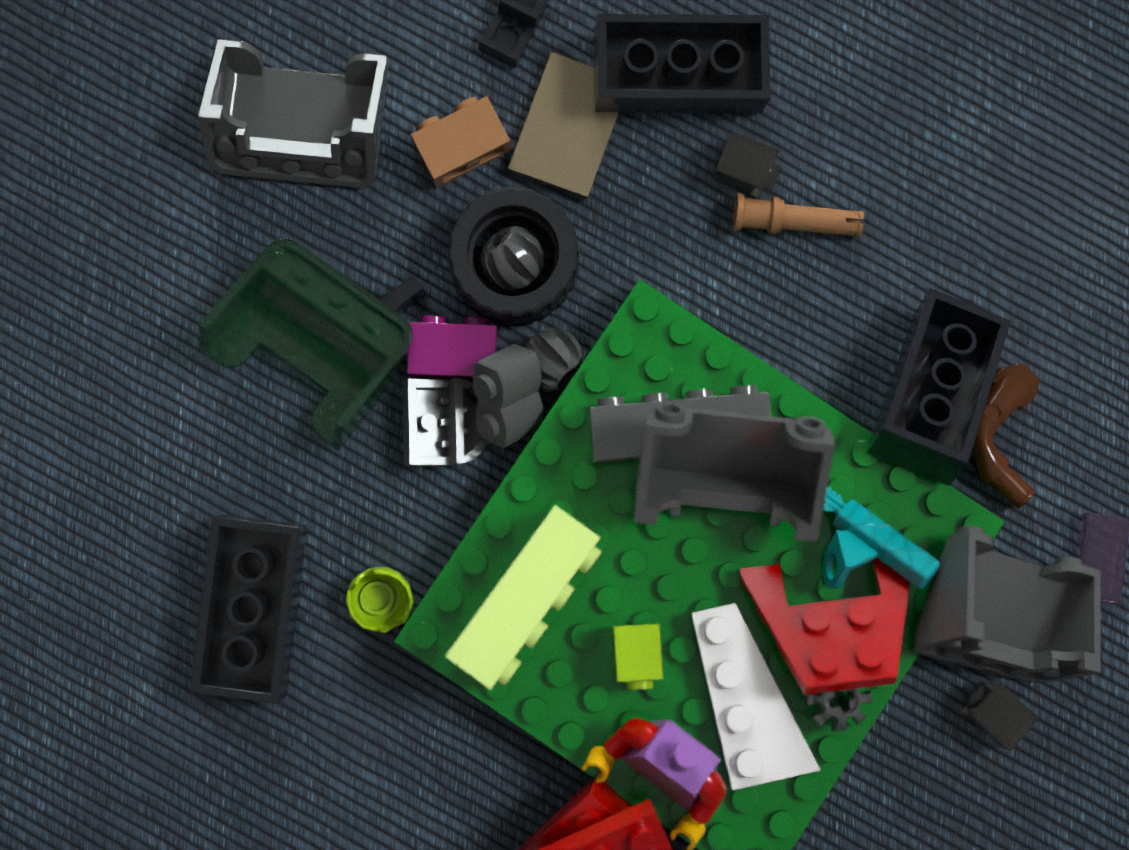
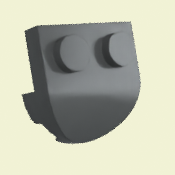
M452 378L449 380L406 379L402 381L404 466H453L467 463L476 459V456L483 451L486 445L490 444V442L482 439L476 427V410L479 399L473 390V382L462 378Z

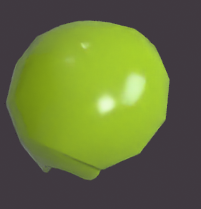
M373 567L358 574L350 582L346 594V604L350 617L362 629L386 633L401 624H405L410 617L414 604L408 581L400 572L388 567Z

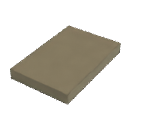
M551 52L508 167V172L588 200L619 112H595L594 67Z

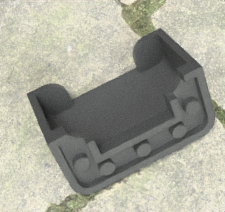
M218 39L198 115L208 164L220 173L234 176L346 187H365L370 185L375 180L378 165L388 76L387 56L368 53L354 55L347 61L345 75L263 67L260 52L251 44L244 41Z
M672 402L660 403L657 407L648 410L645 418L635 485L634 523L657 525L658 515L663 510L670 509V515L679 516L681 505L767 513L769 514L770 525L779 526L780 519L792 525L795 529L794 540L817 542L835 446L833 433L825 426L823 421L814 417H801L796 420L683 408L681 405Z
M959 527L957 533L948 536L939 561L940 568L933 578L914 631L915 652L1025 682L1046 683L1101 673V570L1082 565L1081 559L1073 557L1057 558L1055 564L1042 567L993 552L994 539L984 534V529L980 527Z

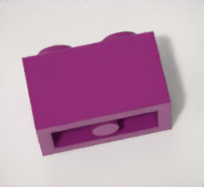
M421 316L420 322H410L408 376L411 379L449 380L452 378H462L473 381L475 363L497 352L498 331L496 325H489V319L479 317L463 318V324H447L446 318L441 316Z

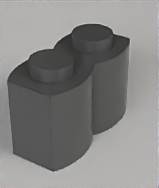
M514 343L475 363L473 369V390L479 399L476 410V427L482 439L505 448L537 431L542 424L544 411L538 392L541 384V368L536 352Z

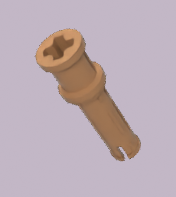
M736 193L732 212V231H740L743 227L767 230L768 234L776 235V233L781 232V229L860 238L863 224L859 222L864 220V212L860 210L850 211L784 204V200L780 199V197L760 200L745 198L743 193Z

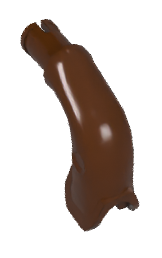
M1022 363L1004 367L995 373L971 451L980 480L985 485L991 484L1018 509L1029 501L1034 495L1035 490L1008 466L1010 461L998 451L992 440L1002 422L1016 409L1019 411L1023 410L1038 392L1040 380Z

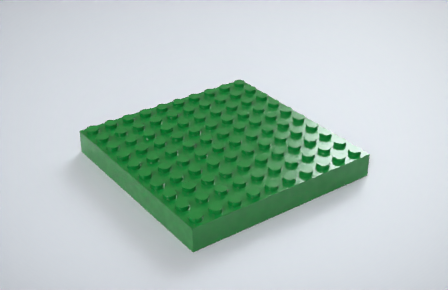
M639 279L394 642L580 769H582L592 747H604V743L627 721L633 718H640L646 721L665 719L672 721L718 756L720 762L716 771L720 774L726 786V795L710 821L705 824V833L695 847L699 850H792L919 655V653L914 651V631L933 578L924 588H918L911 582L909 584L896 683L859 688V692L871 690V704L863 702L859 706V711L867 717L858 726L850 716L846 719V731L832 732L831 716L822 726H819L810 718V715L818 708L817 703L805 705L804 694L779 652L775 638L767 624L763 623L755 610L756 605L748 591H745L740 583L739 569L780 564L787 605L794 606L878 595L871 561L851 570L839 589H829L826 586L823 578L824 555L835 532L840 531L832 524L836 517L833 512H822L817 542L794 540V527L781 519L779 526L770 525V518L767 513L681 505L679 516L670 515V509L663 510L658 515L657 525L634 523L635 485L639 458L633 461L593 464L589 407H597L598 399L608 397H624V404L642 403V395L668 393L669 400L686 399V392L691 390L712 389L713 396L730 395L731 387L756 385L757 392L769 391L771 417L796 420L801 417H814L823 421L825 426L831 430L835 446L827 487H831L832 491L835 490L837 494H841L842 500L846 504L851 499H854L859 504L861 503L864 508H868L871 513L885 523L890 524L893 529L898 530L900 534L905 535L908 540L919 548L927 551L930 556H934L937 561H940L948 536L957 533L959 527H980L984 529V534L994 539L1005 521L951 485L948 486L868 453L867 451L873 436L871 432ZM556 505L600 537L595 547L602 552L586 574L578 569L572 576L568 584L575 589L562 608L558 611L551 606L541 620L548 627L531 649L525 643L520 648L515 657L521 661V664L507 684L503 686L497 681L490 690L445 656ZM834 557L832 565L833 576H835L837 568L836 557ZM731 603L736 604L820 768L819 771L737 790L731 789L690 613ZM657 623L660 626L663 679L653 680V688L626 690V682L616 681L613 626ZM842 690L833 691L834 697L829 699L828 702L841 708L843 706L841 699L847 693ZM615 759L605 781L621 797L634 806L650 799L660 823L673 831L681 818L689 814V810H686L621 759ZM589 766L585 772L594 778L599 774L600 769ZM677 834L687 842L691 843L689 837H687L685 834Z

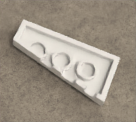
M731 603L690 613L731 789L737 790L819 771L820 768L736 604Z

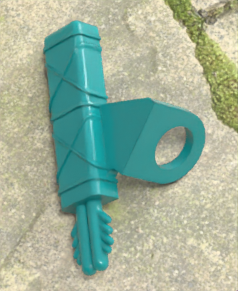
M827 487L823 511L833 512L836 515L832 524L840 531L835 532L824 555L823 578L826 586L829 589H839L851 570L878 557L882 562L905 577L907 581L909 580L918 588H924L940 568L939 561L934 556H930L927 551L922 550L908 540L905 535L900 534L898 530L893 529L890 524L875 516L868 508H864L861 503L859 504L854 499H851L846 504L843 502L841 494H837L835 490H831V487ZM834 557H836L837 562L835 576H833L832 571Z

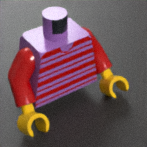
M633 718L617 730L604 743V747H592L582 766V771H585L589 766L599 768L600 772L595 781L601 783L607 779L615 759H621L686 810H689V814L681 818L670 836L674 840L678 833L685 834L691 842L686 850H692L704 835L706 830L705 824L710 821L726 795L725 783L716 771L720 759L668 719L646 721L640 718Z

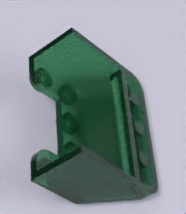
M278 239L270 243L199 324V352L219 366L225 368L239 367L261 345L327 392L328 395L313 414L312 426L316 435L337 451L342 448L378 403L409 352L413 340V330L406 319L304 246L291 239Z

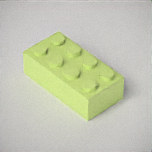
M555 505L445 657L490 690L497 681L505 686L521 664V661L515 657L520 648L525 643L532 649L548 627L541 620L551 606L559 611L575 588L568 584L572 576L578 569L586 574L602 551L595 547L600 537Z

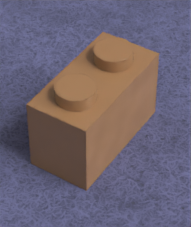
M487 96L480 100H477L476 97L468 98L455 106L454 113L442 119L438 116L428 118L417 125V131L411 134L414 146L436 188L511 152L510 139Z

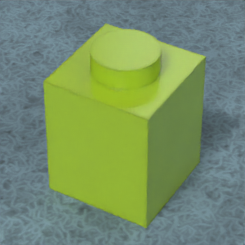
M659 624L613 626L616 681L626 682V690L653 688V680L663 679Z

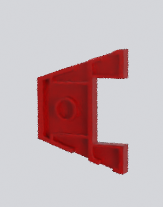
M878 557L871 560L878 595L794 606L787 605L780 564L739 569V580L743 589L747 590L756 605L755 610L762 622L767 624L777 642L776 646L804 695L896 683L910 581H907L905 577L882 562Z

